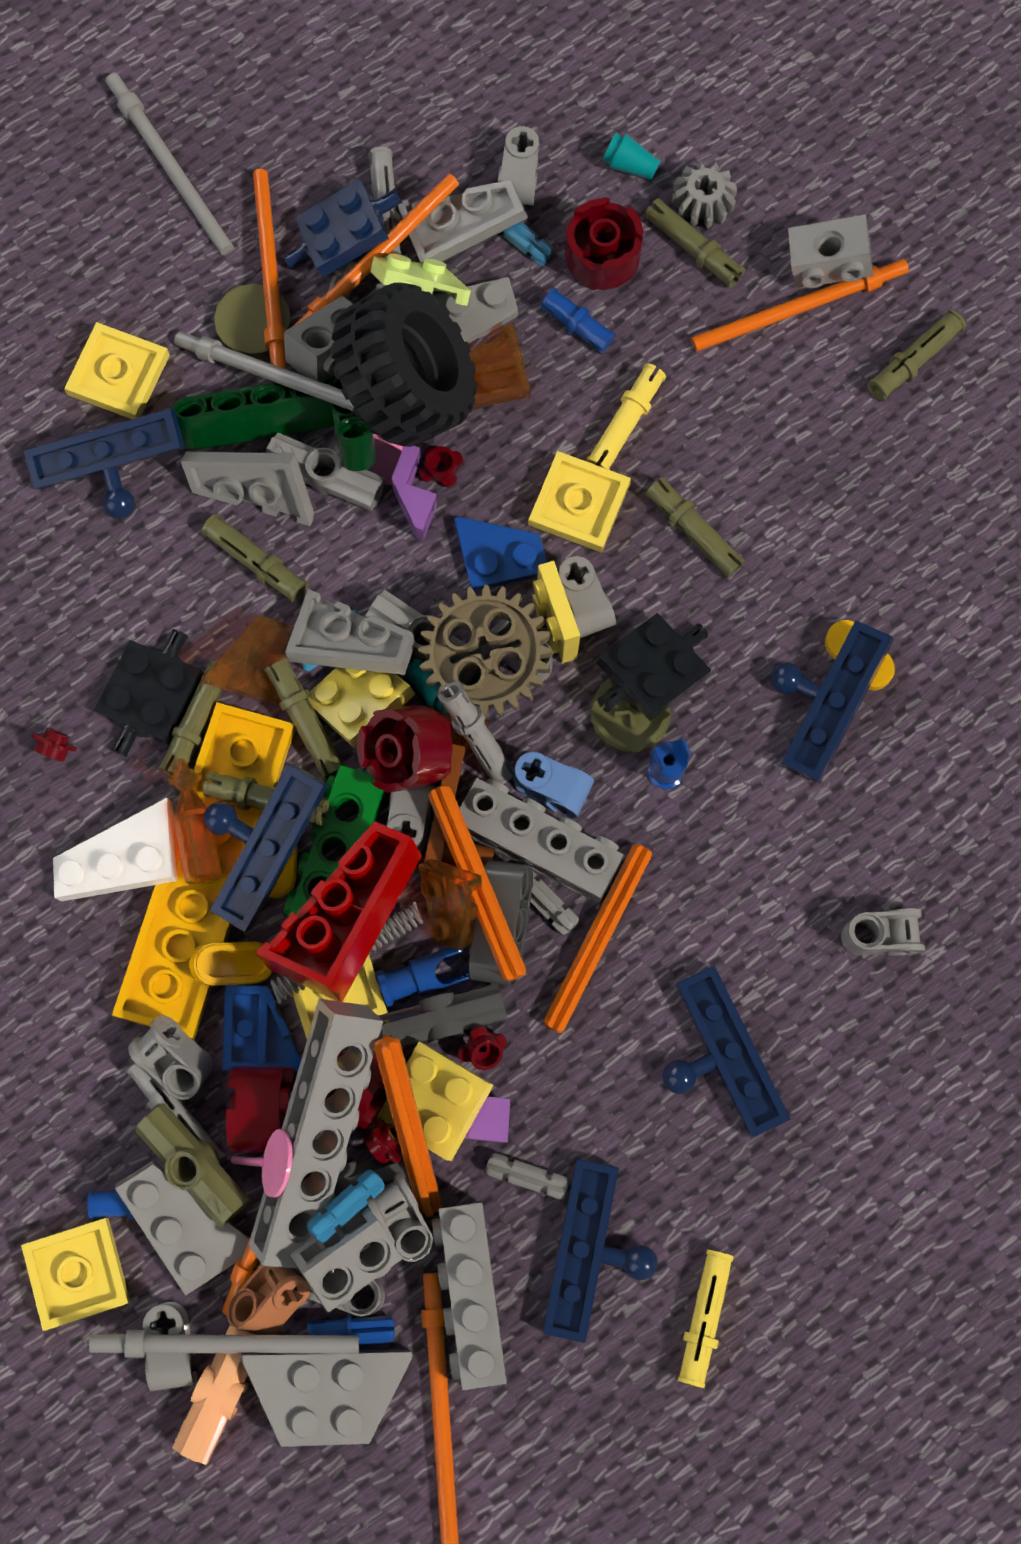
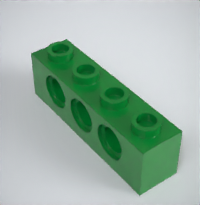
M340 765L337 775L329 776L327 780L329 786L323 795V798L329 800L328 816L322 814L321 817L326 818L322 826L315 823L312 824L310 836L315 839L310 853L304 852L300 859L297 875L302 876L297 892L290 891L284 907V914L288 915V917L292 912L296 914L311 898L310 892L321 880L325 882L339 867L338 861H329L324 857L326 849L332 844H342L346 847L347 853L374 822H378L388 792L376 788L372 784L375 780L369 773ZM351 805L359 809L357 818L351 822H342L337 818L338 812L345 806Z

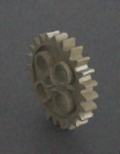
M484 585L482 596H476L472 587H468L467 599L463 601L456 593H453L452 600L454 606L449 608L445 604L439 603L438 606L443 616L441 618L434 616L427 618L434 627V631L421 632L422 638L429 642L430 645L420 647L418 651L421 656L430 658V660L423 662L420 668L423 672H434L426 680L429 688L441 685L436 693L438 698V694H441L440 690L445 685L452 682L461 683V674L468 668H476L481 671L480 680L474 685H462L471 702L475 706L480 707L485 719L489 715L490 708H495L498 715L504 717V705L510 704L513 709L519 711L520 707L517 699L522 696L532 701L533 696L529 690L530 686L544 687L543 681L537 674L550 673L551 670L548 664L541 661V659L553 656L551 648L541 646V644L551 640L550 632H538L545 624L543 616L531 619L535 611L534 604L530 603L521 608L522 597L519 593L514 595L510 601L507 600L505 587H501L496 596H492L488 585ZM499 619H505L512 623L510 631L503 636H496L490 632L491 625ZM460 629H465L472 633L470 641L463 646H455L451 643L452 635ZM514 641L521 642V645L516 648L505 647L512 644ZM488 644L492 650L490 651L491 658L483 660L480 655L481 646ZM455 656L466 657L459 660L458 663L450 662L451 658ZM508 658H516L522 663L520 670L513 675H505L500 672L501 663Z

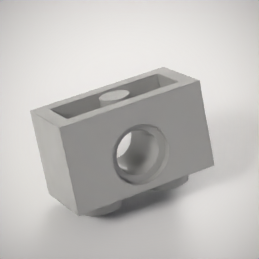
M866 214L788 228L791 268L796 289L805 287L817 288L823 284L840 281L852 282L864 277L873 276Z

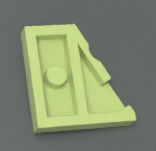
M388 254V258L373 257L370 272L383 285H390L395 282L413 284L421 287L422 291L430 292L431 294H433V291L448 293L456 300V304L468 305L471 290L446 268L445 263L428 258L424 259L423 263L411 262L410 258L399 254Z

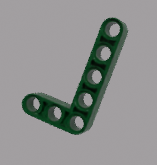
M336 376L323 382L338 389H343L340 379H336ZM275 382L190 396L180 399L172 406V409H175L176 418L186 449L198 450L276 436L277 433L287 435L335 427L341 463L344 468L350 471H363L372 467L377 460L373 433L366 427L367 423L363 419H358L353 411Z

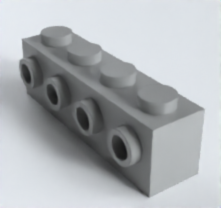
M476 778L460 807L471 837L489 847L495 848L496 851L521 864L530 865L532 870L599 904L622 862L624 854L617 851L619 846L603 836L598 835L596 839H593L582 833V827L569 818L561 816L557 820L545 814L546 808L530 798L525 797L521 801L509 795V788L496 780L489 778L487 782Z
M483 1203L439 1209L440 1218L432 1219L435 1246H444L446 1263L438 1264V1274L441 1290L449 1289L451 1307L443 1308L446 1334L447 1336L455 1334L457 1353L449 1354L452 1380H461L462 1391L507 1384Z

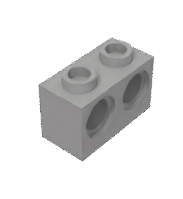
M341 296L284 332L285 362L303 376L322 383L334 377L335 372L333 368L336 363L335 359L331 358V346L334 342L331 339L332 332L339 315L353 303Z
M367 1206L342 1228L339 1226L335 1227L334 1229L337 1233L327 1242L321 1244L313 1237L289 1254L309 1287L328 1313L337 1306L350 1301L356 1292L374 1279L386 1275L392 1266L402 1260L382 1225ZM371 1242L366 1250L361 1251L366 1244ZM335 1269L330 1276L324 1278L327 1272Z

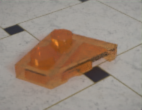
M508 324L502 328V334L487 345L485 343L481 344L470 355L471 361L475 363L476 373L474 380L477 381V392L474 396L476 400L472 410L530 397L531 390L514 324Z
M259 615L202 676L200 682L263 703L278 704L280 697L264 669L287 658L285 650L294 626Z
M434 859L419 864L422 880L420 888L426 900L429 915L428 928L433 936V940L457 950L472 944L473 920L476 918L478 905L471 902L472 892L482 885L481 875Z

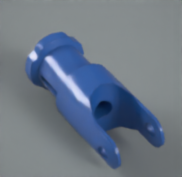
M682 737L679 740L662 743L652 751L647 774L650 782L655 787L668 790L680 784L690 757L689 746Z
M455 945L411 959L407 966L386 973L382 970L376 971L375 973L386 1006H393L395 1000L415 993L422 996L469 979V971L450 978H441L435 975V968L442 959L464 951L467 948L466 945Z

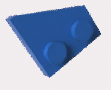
M463 517L454 518L469 584L474 591L483 590L484 585L492 588L538 577V565L547 563L540 534Z
M225 985L222 1072H230L232 1066L294 1067L295 1072H298L302 1058H300L291 1039L288 1027L276 1007V1002L269 987Z

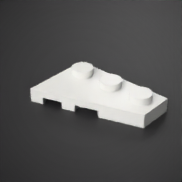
M165 798L54 857V898L60 901H68L178 881L173 802Z

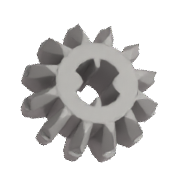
M700 160L696 170L686 166L682 172V177H677L674 181L673 207L678 208V215L683 219L691 216L690 224L693 227L698 224V220H704V225L707 229L712 226L713 219L723 224L727 213H731L735 208L736 183L730 182L731 175L729 170L718 172L717 162L711 168H705Z

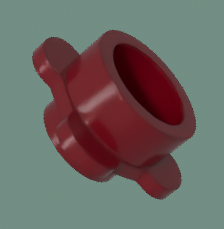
M437 445L428 447L425 452V466L419 470L420 478L425 482L431 480L440 482L446 488L454 486L457 482V468L463 464V456L460 452L452 451L447 447ZM439 464H444L445 468L439 469L437 466Z
M46 728L45 733L41 732V734L32 732L31 737L37 740L33 750L41 755L64 762L69 750L74 752L77 750L76 746L68 743L70 737L60 731Z
M477 1026L471 1030L467 1044L458 1050V1057L464 1063L471 1061L472 1065L479 1070L492 1069L501 1061L507 1040L501 1033L494 1035L487 1032L484 1026Z
M377 1117L373 1121L375 1128L365 1135V1143L371 1154L379 1162L386 1163L391 1160L394 1163H399L402 1160L400 1156L402 1150L396 1128L393 1124H386L382 1118Z

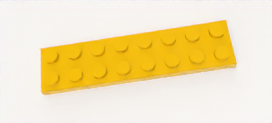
M216 702L175 824L178 881L158 884L154 887L112 1016L150 1027L151 1022L157 1016L164 1015L177 1022L182 1030L192 1040H195L212 985H204L194 979L189 968L190 957L193 951L202 944L227 942L232 924L210 910L245 846L244 842L229 833L215 835L209 832L204 825L203 815L206 808L212 803L226 802L235 809L238 820L254 829L263 810L252 807L249 810L239 809L236 803L205 797L203 795L204 781L212 783V780L207 779L206 776L210 771H214L218 774L242 780L246 776L255 778L258 784L276 788L296 729L294 723Z

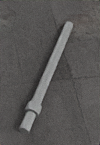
M118 73L109 74L105 82L117 98V107L125 119H131L220 254L223 255L232 250L234 246L143 112L144 105L138 96L128 90Z
M182 331L178 332L175 336L174 343L176 346L196 353L199 359L210 363L218 361L352 411L354 409L350 400L345 399L341 389L223 347L220 341L207 336L198 338Z
M127 1330L126 1334H91L89 1353H125V1358H144L145 1353L359 1354V1335L146 1334V1330Z

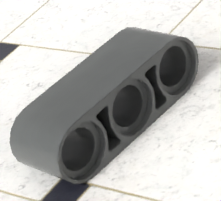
M489 860L484 869L522 958L533 887L532 867L524 864ZM476 915L469 960L470 978L475 981L514 986L518 979L513 981L503 980Z

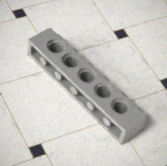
M318 999L281 1129L289 1133L292 1142L290 1176L280 1196L276 1198L268 1197L264 1191L248 1245L262 1266L297 1268L289 1254L313 1238L307 1229V1223L319 1212L321 1215L326 1213L324 1208L335 1199L334 1190L339 1172L343 1171L347 1161L346 1148L350 1134L358 1124V1107L363 1090L368 1087L370 1082V1065L375 1051L374 1044L383 1037V1020L367 1005ZM348 1047L346 1053L337 1058L339 1052L343 1048ZM336 1089L331 1097L325 1099L330 1091ZM324 1130L323 1134L314 1140L315 1136ZM312 1172L307 1179L302 1180L308 1173ZM300 1213V1215L296 1219L291 1221V1219L295 1215Z

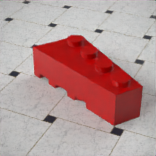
M374 822L338 861L339 867L325 882L321 880L310 892L312 897L296 914L292 912L281 924L283 929L269 944L265 942L255 954L269 970L333 1000L343 1002L422 857L412 837Z

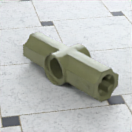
M165 1103L157 1106L139 1122L135 1132L165 1164V1174L170 1184L181 1190L187 1189L220 1228L248 1205L249 1197L219 1165V1155L215 1147L209 1142L198 1141ZM189 1158L194 1162L196 1172L190 1167Z

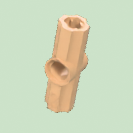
M230 1325L225 1335L256 1334ZM216 1353L212 1364H208L203 1371L191 1397L192 1407L172 1447L180 1455L192 1461L205 1465L208 1464L228 1420L231 1421L237 1412L236 1404L242 1392L245 1393L248 1388V1383L246 1382L248 1374L241 1361V1353Z

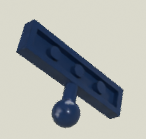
M169 408L24 450V455L33 487L37 490L102 472L107 488V493L103 499L104 510L114 519H125L134 511L135 500L133 495L123 488L118 467L185 448L175 409Z
M855 620L822 685L804 678L800 668L790 662L780 663L772 670L770 680L777 692L781 694L798 692L814 700L781 762L783 767L820 784L893 643V636Z
M288 764L254 829L238 820L235 809L226 802H215L206 808L203 821L209 832L215 835L229 833L245 843L242 852L210 910L211 912L244 932L252 929L329 784L295 764Z
M715 965L676 983L675 986L700 1034L708 1054L690 1063L684 1060H674L667 1064L662 1075L665 1087L675 1094L687 1093L694 1087L696 1078L717 1069L751 1139L791 1120Z
M576 1159L542 1334L586 1343L601 1263L624 1268L631 1278L640 1281L649 1279L657 1270V1256L648 1246L635 1245L628 1249V1251L604 1246L619 1167Z

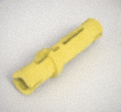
M645 364L643 366V370L631 390H626L621 397L622 405L590 456L587 457L586 462L596 465L603 455L604 459L600 467L610 470L611 465L640 417L647 415L649 412L651 399L666 379V375L661 369L658 370L650 382L649 378L656 366L652 364Z
M707 1250L706 1262L697 1293L689 1332H684L683 1340L687 1341L680 1376L677 1380L701 1388H705L704 1383L712 1349H717L719 1340H716L715 1336L724 1302L729 1271L734 1256L713 1250ZM716 1276L717 1279L715 1283L709 1314L706 1315L705 1311L708 1303L713 1277ZM706 1322L699 1359L695 1361L702 1325Z

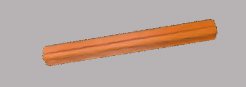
M442 785L436 787L428 793V798L503 980H516L526 974V968L458 803L449 786Z
M639 844L632 845L544 1018L543 1024L550 1030L557 1033H562L565 1030L651 859L652 852L648 848Z
M384 1035L382 1039L375 1042L374 1049L412 1192L419 1205L420 1213L425 1214L426 1217H433L434 1213L442 1208V1201L401 1043L398 1038Z

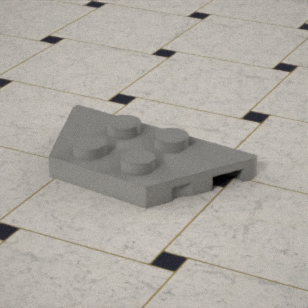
M403 1349L359 1350V1354L241 1353V1361L281 1447L369 1444L412 1360V1352Z

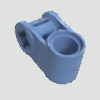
M529 752L522 755L516 762L513 784L522 795L546 805L555 812L558 809L565 811L566 814L564 816L576 819L594 784V779L577 768L561 764L541 753ZM532 767L538 769V777H535L533 781L525 779L526 773Z

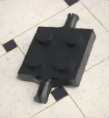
M658 613L653 615L599 655L596 664L608 675L613 685L611 690L598 698L599 706H604L603 710L610 712L612 708L626 700L628 703L636 706L649 721L653 720L709 676L711 669L693 649L694 646L708 637L707 630L704 628L701 631L703 625L696 624L695 627L682 636L675 632Z
M172 629V633L163 649L149 648L132 640L129 641L94 709L98 715L116 722L122 729L111 748L113 752L127 757L137 736L153 738L169 745L173 737L171 736L173 728L178 727L204 675L200 668L185 663L178 657L186 639H188L185 633Z

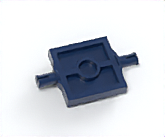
M358 179L295 217L302 233V244L283 254L289 268L293 269V267L310 258L320 275L325 277L388 240L389 237L383 226V214L403 203L396 189L394 188L375 200L370 196L362 180Z

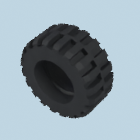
M402 282L386 285L342 311L332 332L331 339L334 342L331 346V358L335 359L336 365L333 369L336 379H340L343 386L341 391L345 399L350 400L354 407L352 411L358 419H363L367 423L366 427L373 434H381L382 440L399 446L411 447L419 445L463 423L474 406L477 381L474 380L476 368L475 363L470 359L469 353L471 350L467 341L464 342L460 334L462 330L457 322L452 321L447 308L444 305H439L436 302V297L430 292L422 291V288Z

